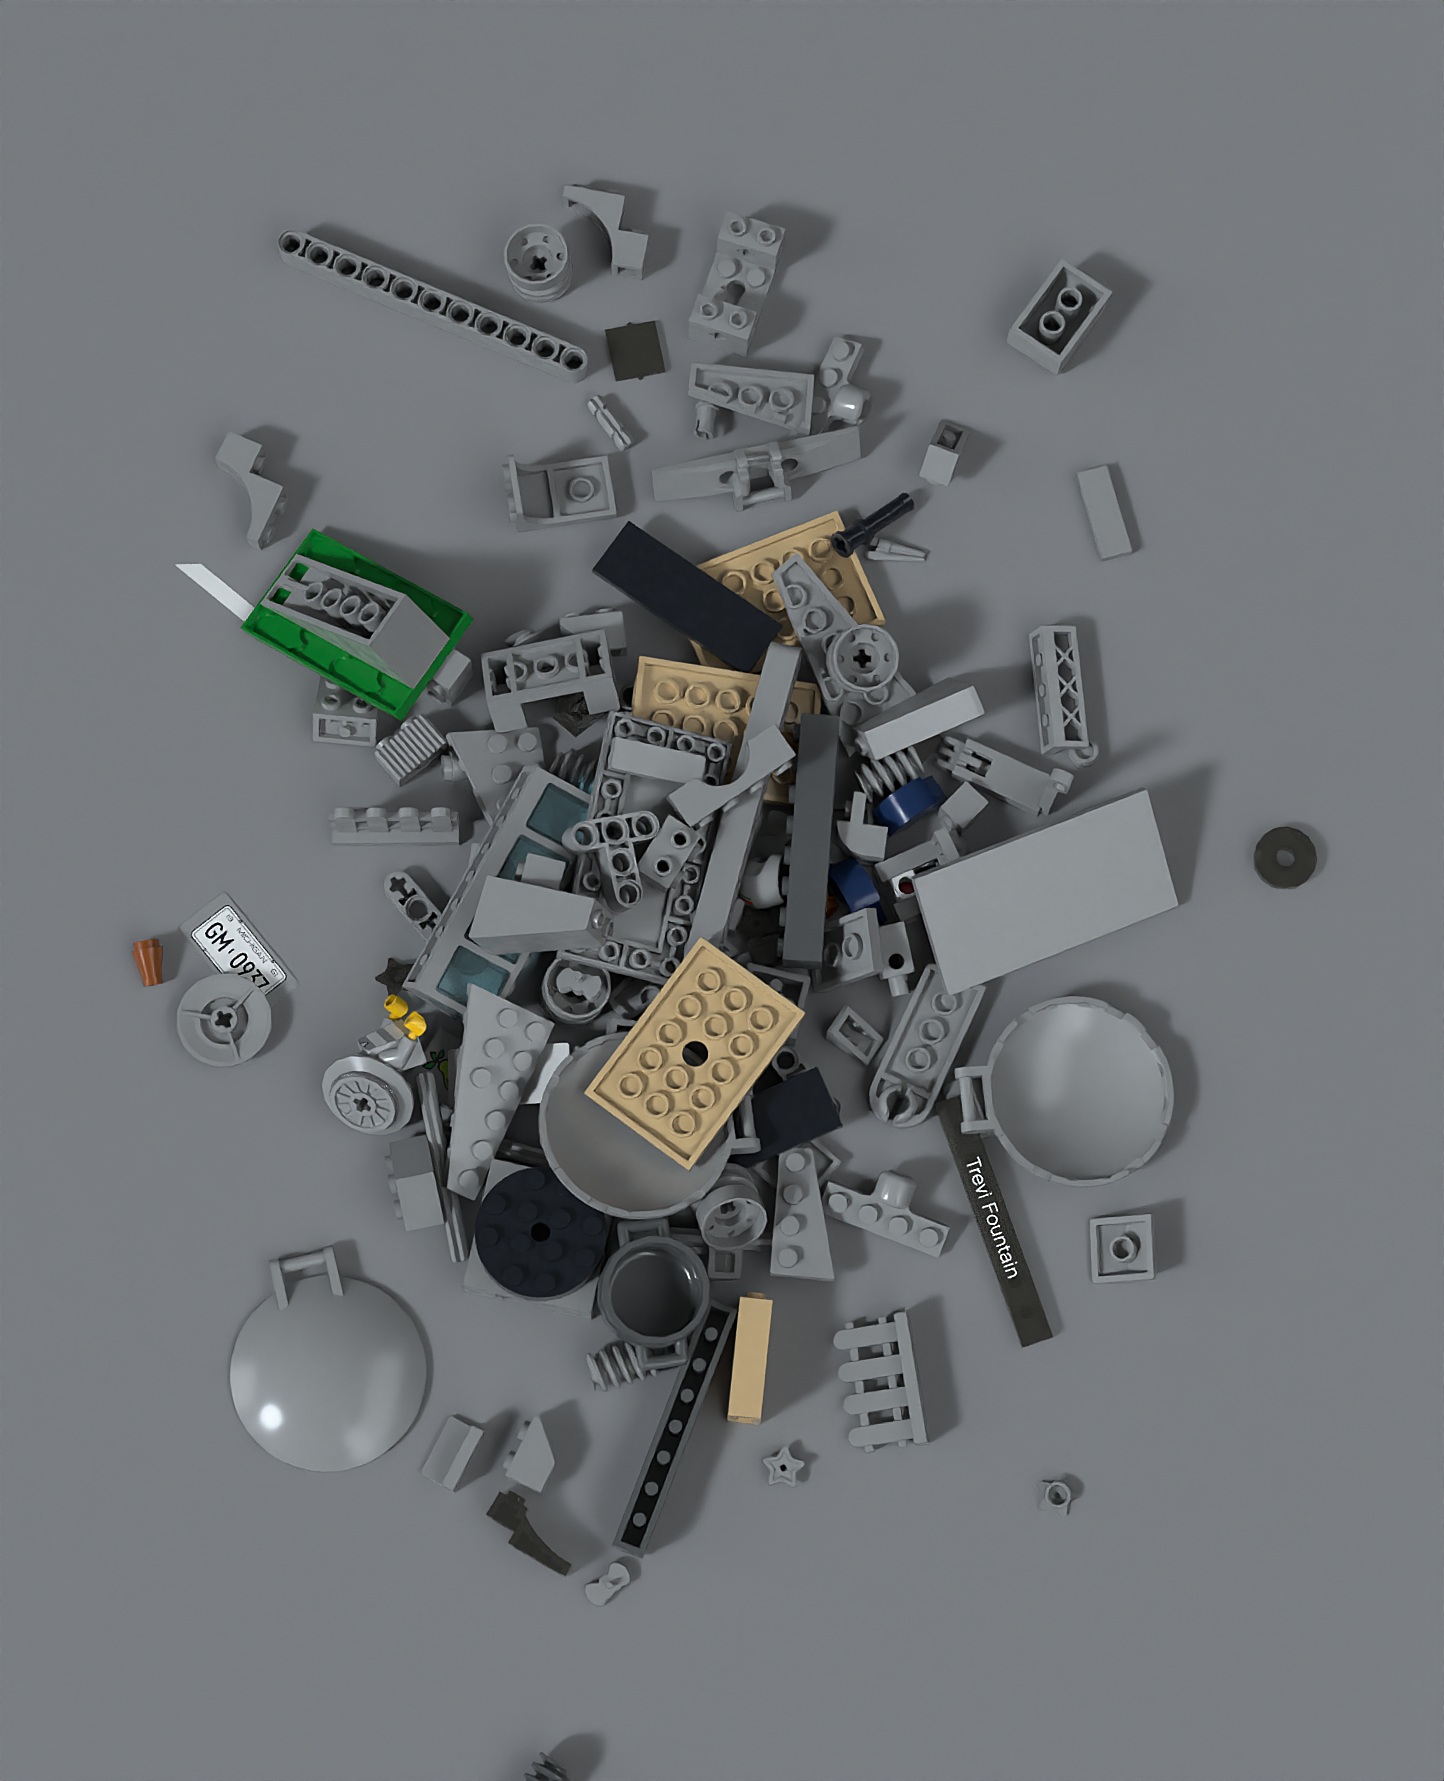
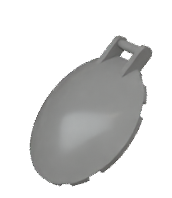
M1068 996L1047 1000L1034 1005L1020 1014L1003 1030L991 1050L987 1065L955 1069V1079L959 1080L964 1121L961 1123L962 1134L995 1132L1002 1146L1020 1165L1038 1177L1052 1183L1070 1187H1096L1110 1184L1135 1172L1151 1158L1161 1145L1167 1127L1170 1125L1173 1112L1174 1088L1171 1071L1160 1045H1156L1155 1041L1147 1033V1028L1128 1012L1124 1013L1108 1005V1002L1088 997ZM972 1079H982L987 1120H976Z
M629 1032L601 1036L587 1042L585 1046L579 1048L571 1055L569 1054L559 1064L546 1085L539 1110V1134L547 1161L562 1184L581 1201L599 1211L621 1218L653 1219L672 1215L696 1203L714 1186L721 1176L730 1155L755 1153L761 1150L760 1139L756 1138L751 1105V1099L754 1096L753 1089L751 1088L738 1105L743 1138L736 1139L733 1115H731L690 1171L686 1170L584 1094ZM685 1047L683 1049V1060L688 1065L697 1067L705 1063L688 1048Z
M332 1245L323 1247V1251L283 1261H279L278 1258L269 1260L275 1293L263 1301L245 1322L237 1338L231 1358V1392L235 1408L243 1425L265 1451L284 1463L315 1472H339L351 1470L376 1460L389 1451L406 1434L418 1414L423 1399L427 1377L426 1359L415 1325L402 1307L382 1290L366 1282L340 1276ZM325 1263L327 1265V1274L284 1283V1273Z

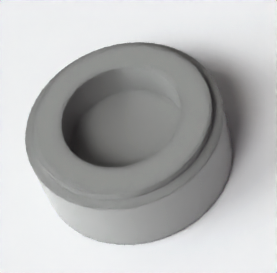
M1078 736L1072 741H1078ZM1088 736V748L1068 749V758L1074 766L1088 768L1096 763L1100 755V747L1098 742L1091 736Z

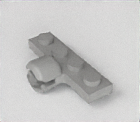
M834 336L814 380L810 433L806 435L791 430L787 441L827 433L830 425L836 420L855 425L862 424L867 420L872 408L873 398L868 389L850 384L865 350L862 344Z
M885 1169L880 1173L876 1187L871 1194H866L829 1180L821 1200L823 1214L939 1258L950 1229L949 1225L915 1213L910 1209V1203L917 1187L916 1181L911 1176L893 1169Z

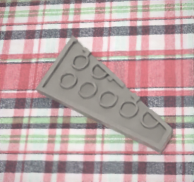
M795 553L771 575L803 649L829 715L839 716V740L848 758L857 751L854 744L856 736L852 728L917 693L898 671L881 688L863 693L846 691L834 682L828 673L826 664L828 647L837 635L846 629L858 626V624L800 555ZM859 651V654L853 657V662L859 663V668H861L862 664L867 663V657H862L861 651Z
M539 727L522 728L497 734L496 730L449 732L445 736L459 758L458 762L462 771L466 772L474 788L472 792L489 826L493 823L523 767L538 766L545 770ZM546 787L528 818L526 827L557 844L549 789ZM519 835L506 858L507 862L510 861L515 873L519 860L526 861L528 853L560 861L559 854L524 835Z
M468 983L466 992L468 994L467 1009L463 1017V1024H465L463 1042L459 1049L454 1096L456 1097L455 1107L450 1123L452 1132L450 1147L447 1148L443 1187L475 1201L490 1168L491 1160L494 1159L555 1023L472 983Z

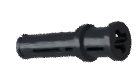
M901 493L897 498L865 519L857 518L844 531L833 533L831 542L835 551L840 556L848 558L853 554L854 549L860 545H867L872 542L874 534L907 512L914 509L913 500L910 499L904 504V500L910 496L907 493Z

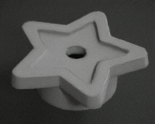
M783 1446L776 1457L763 1458V1463L770 1470L769 1486L784 1482L792 1488L796 1487V1473L805 1466V1462L793 1459L787 1446ZM785 1465L787 1469L781 1471L780 1466Z
M1061 1474L1053 1483H1038L1043 1494L1039 1505L1040 1510L1054 1509L1060 1516L1065 1517L1068 1503L1079 1498L1077 1492L1068 1488L1064 1474ZM1055 1493H1059V1499L1054 1498Z

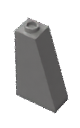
M948 677L852 728L856 736L854 744L862 756L879 760L979 717L985 712L974 685Z

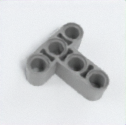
M639 811L582 821L564 832L562 844L568 853L573 855L596 853L605 900L612 911L622 913L636 907L641 902L643 890L633 845L644 843L655 837L660 828L659 820L652 812ZM637 820L645 825V835L637 831ZM606 826H610L615 830V840L607 836ZM576 831H580L585 835V845L577 842L575 838ZM613 857L618 858L622 862V872L617 871L613 867ZM620 889H624L628 893V904L620 899Z

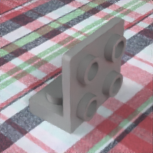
M321 676L313 710V741L376 747L379 709Z

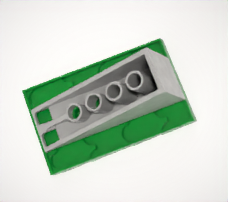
M312 528L240 628L257 641L284 654L294 662L323 676L333 684L402 721L410 710V706L412 707L428 685V681H431L446 660L445 657L451 653L463 636L464 631L468 629L474 619L462 609Z

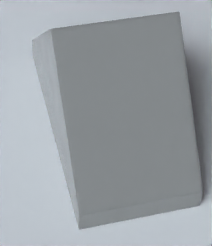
M844 1005L828 1029L825 1040L859 1062L868 1065L884 1041V1038L849 1006Z

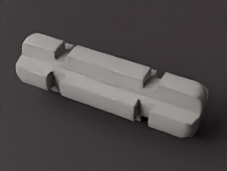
M595 396L588 402V409L594 416L597 415V421L609 437L614 438V443L619 450H626L633 444V437L627 430L624 431V425L611 408H607V403L602 396Z

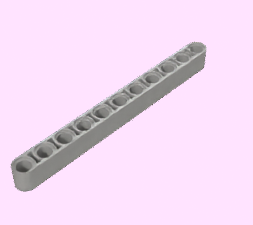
M288 229L278 236L277 244L280 258L283 263L565 381L577 383L584 380L587 376V354L576 345L298 230ZM290 244H297L300 246L296 251L293 252L285 250V248ZM320 255L328 258L323 263H315L313 261L315 257ZM346 267H352L356 269V271L351 275H344L341 273V271ZM373 279H381L384 281V283L378 287L369 285L370 281H372ZM403 290L412 292V295L408 298L403 299L397 296ZM430 302L440 304V307L436 310L425 308ZM461 313L468 316V319L464 322H458L453 319L457 314ZM487 325L497 328L495 332L490 334L482 331L483 327ZM514 337H522L525 339V342L521 345H513L510 343V340ZM542 349H550L554 352L549 357H542L538 354ZM576 360L582 365L577 369H571L566 364Z
M773 641L770 642L731 783L740 777L745 768V743L772 724H775L782 734L801 664L802 648ZM770 774L763 778L766 782L765 785L752 794L746 789L737 795L740 802L727 811H723L684 958L700 937L704 938L721 952L723 951Z

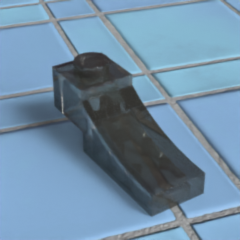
M510 1490L507 1495L499 1492L486 1515L488 1518L514 1532L508 1544L566 1578L572 1568V1564L553 1552L536 1534L526 1517L529 1511L524 1506L526 1500Z

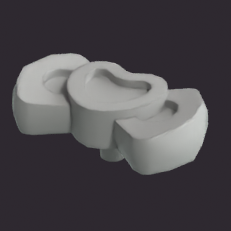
M569 967L562 970L557 976L556 986L562 994L573 991L574 994L578 996L584 995L589 1002H593L603 993V982L599 976L592 977L590 974L573 971Z
M611 1562L607 1575L601 1576L599 1582L587 1583L585 1585V1594L588 1601L596 1606H604L607 1599L611 1598L615 1591L620 1590L622 1586L630 1584L631 1575L628 1568L619 1562Z

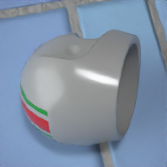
M773 853L763 863L758 857L747 861L738 892L740 898L747 905L757 909H768L787 901V895H782L783 876H789L790 865L784 864L783 853ZM779 865H780V867H781V880H780V883L778 884V870H779Z

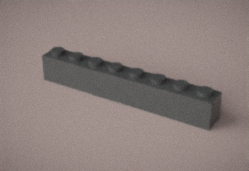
M801 714V723L794 724L793 742L799 743V750L791 762V773H797L796 784H790L789 803H794V815L787 816L786 830L787 834H792L791 846L785 845L784 864L790 865L789 876H783L782 895H787V907L780 908L779 922L780 926H785L784 938H778L777 957H783V967L822 970L840 729L839 716Z
M709 1298L708 1307L699 1326L695 1329L688 1347L689 1362L686 1365H681L616 1533L612 1548L643 1559L738 1309Z

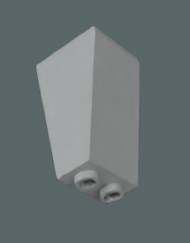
M487 875L469 938L493 955L605 947L607 938H610L613 934L615 923L614 916L595 898Z

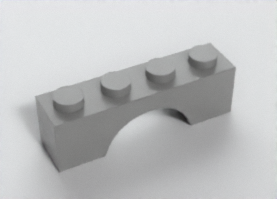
M772 724L745 743L746 764L742 774L736 781L724 786H712L701 782L697 778H693L666 797L683 824L690 828L694 825L699 830L713 820L710 815L712 812L720 807L724 812L740 802L737 795L746 789L752 794L766 784L763 778L772 771L778 776L792 766L789 760L796 756V754L775 724Z

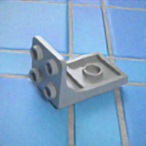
M514 454L507 455L508 464L502 465L506 494H508L511 523L517 522L518 532L617 518L607 455L545 465L519 464L515 461Z

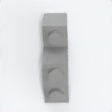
M583 184L565 185L562 196L563 208L584 215L602 231L612 253V275L642 280L649 247V235L637 229L621 230L625 211V195H620L619 192L611 189L603 191L592 190Z
M228 431L215 459L218 468L233 476L247 492L252 505V518L246 537L250 547L261 551L264 543L271 541L275 532L273 523L277 515H283L288 504V498H286L284 486L256 475V473L259 475L262 473L267 462L263 445Z

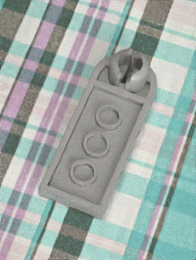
M928 961L869 1090L870 1108L881 1122L886 1123L897 1098L903 1100L891 1127L909 1129L921 1124L927 1118L987 987L979 984L948 996L944 992L937 965Z

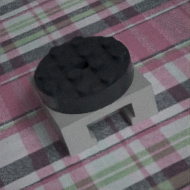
M492 1159L482 1203L476 1217L475 1234L462 1285L464 1292L502 1301L503 1296L554 1307L553 1312L591 1320L598 1292V1279L603 1270L615 1216L599 1211L577 1198L562 1184L550 1167H528ZM544 1224V1227L550 1231L549 1238L543 1242L535 1241L531 1233L535 1228L542 1227Z

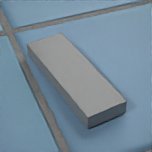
M1107 465L1077 472L1076 478L1101 562L1132 554V547Z
M614 737L612 738L608 770L683 786L693 778H697L702 782L706 756Z

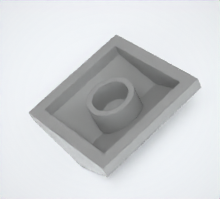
M1153 1214L1090 1219L1093 1284H1126L1156 1279Z

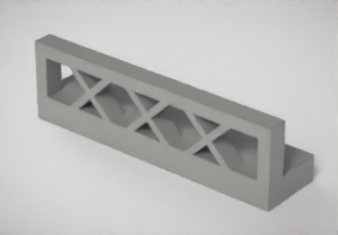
M1041 625L1029 634L1041 754L1054 755L1062 749H1086L1089 747L1076 626ZM1054 634L1067 635L1068 648L1065 652H1062L1055 645ZM1061 662L1071 670V679L1068 682L1058 675V666ZM1065 692L1074 700L1075 708L1071 713L1061 704V696ZM1068 722L1077 730L1078 741L1065 740L1064 727Z

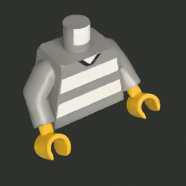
M391 994L384 1003V1008L391 1012L388 1019L384 1017L380 1029L357 1040L360 1052L354 1055L374 1057L388 1063L395 1070L401 1072L427 1062L418 1036L425 1032L426 1023L424 1018L415 1011L407 1017L405 1022L402 1019L398 1020V1018L407 1013L408 1005L399 996Z

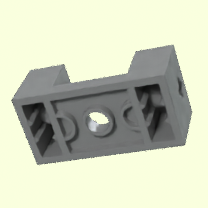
M726 211L717 237V251L702 295H697L688 322V339L747 357L784 248V228ZM737 284L744 288L745 293L740 297H733L728 293V288L731 285Z
M605 629L480 654L486 699L496 734L526 728L527 720L524 703L583 691L589 715L620 709L613 659ZM545 666L554 667V669L550 672H540V670Z

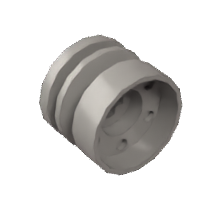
M536 223L527 224L517 229L508 238L504 248V263L515 292L525 300L535 303L550 302L561 297L569 288L573 278V265L568 246L562 234L551 226ZM538 266H540V268L545 269V270L540 271L538 268H537V269H535V268L538 267Z
M869 624L851 627L837 635L828 647L826 657L828 673L834 682L844 690L855 693H863L881 688L892 679L897 671L899 662L897 644L891 635L882 628ZM859 651H861L862 657H867V663L862 664L861 668H859V663L853 662V657L857 656Z
M557 958L547 969L541 981L538 992L540 1006L546 1017L559 1026L567 1028L583 1027L594 1021L607 1003L611 990L610 975L604 969ZM568 967L582 974H590L592 977L599 976L603 982V993L593 1002H589L584 995L569 998L566 995L567 992L562 994L558 991L556 986L557 976Z
M726 1163L721 1176L714 1186L701 1199L691 1205L702 1238L709 1246L717 1250L731 1251L744 1248L763 1233L767 1223L766 1211L754 1185L753 1177L746 1168L734 1163Z

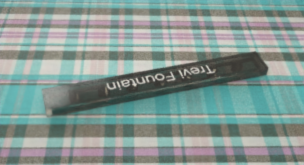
M961 1095L935 1103L936 1113L1021 1348L1051 1339L1053 1335L980 1133L962 1134L961 1123L964 1121Z

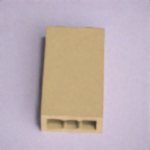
M748 1292L746 1297H740L727 1422L760 1424L773 1300H766V1294Z

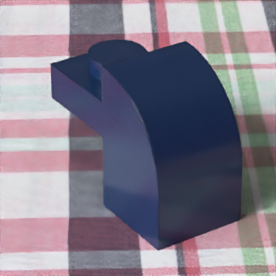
M932 775L924 779L918 777L888 796L872 812L881 826L888 827L887 834L891 837L909 829L922 816L940 809L948 798Z
M850 856L829 867L830 885L835 896L844 904L848 915L864 908H876L878 924L880 925L887 921L879 902L881 899L874 884L862 865L854 857Z

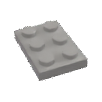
M864 908L825 924L822 970L811 969L814 993H826L884 971L876 908Z

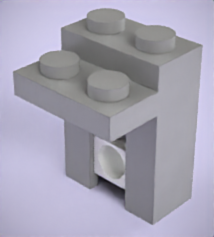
M946 827L934 832L932 840L874 865L872 873L896 923L904 921L906 926L923 918L915 892L912 894L902 893L898 887L900 883H912L911 877L916 875V873L934 865L935 867L943 865L970 853L965 838L963 836L958 837L955 829L948 832Z

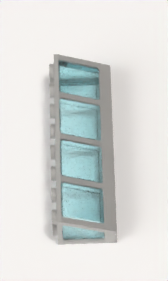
M538 766L523 767L404 981L403 988L462 1025H465L463 1024V1017L467 1009L468 994L466 992L468 983H472L503 999L513 992L516 986L515 979L520 970L529 963L531 953L493 955L469 938L486 877L489 875L514 881L519 860L526 861L527 854L532 853L566 862L559 891L564 892L566 886L570 885L573 881L578 855H573L565 850L562 844V836L571 826L586 821L591 798L590 794ZM576 831L575 838L581 844L583 833Z

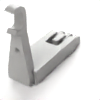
M945 736L943 743L953 748V750L940 747L938 754L948 759V761L946 762L939 758H935L933 761V766L950 773L952 779L961 783L967 781L974 789L1036 817L1038 813L1048 816L1058 792L1067 794L1074 775L1057 768H1054L1051 775L969 738L966 743H963L950 736ZM967 764L970 765L969 770L965 769Z

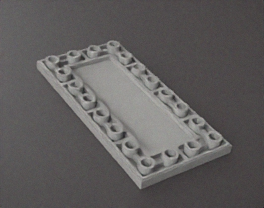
M611 710L607 719L586 820L649 811L658 818L660 827L668 815L682 822L666 799L668 795L680 788L681 785L608 770L612 738L620 737L706 756L702 782L712 786H724L732 743ZM719 808L710 814L713 818L711 822L699 830L694 825L691 827V829L702 835L697 842L702 847L693 862L686 860L680 870L685 875L676 889L669 887L663 893L640 878L643 898L636 907L625 912L618 913L612 911L606 903L596 853L578 855L570 893L595 898L614 916V931L612 936L607 938L605 947L558 950L556 957L665 985L684 960L687 942L702 891ZM637 820V831L645 835V825ZM606 826L607 836L615 840V830L610 826ZM584 834L582 835L581 845L586 843ZM654 837L644 843L633 845L637 864ZM613 857V867L617 871L622 872V862L618 858ZM620 889V899L628 904V893L624 889Z
M1143 787L911 877L944 992L948 996L1179 906L1147 789Z

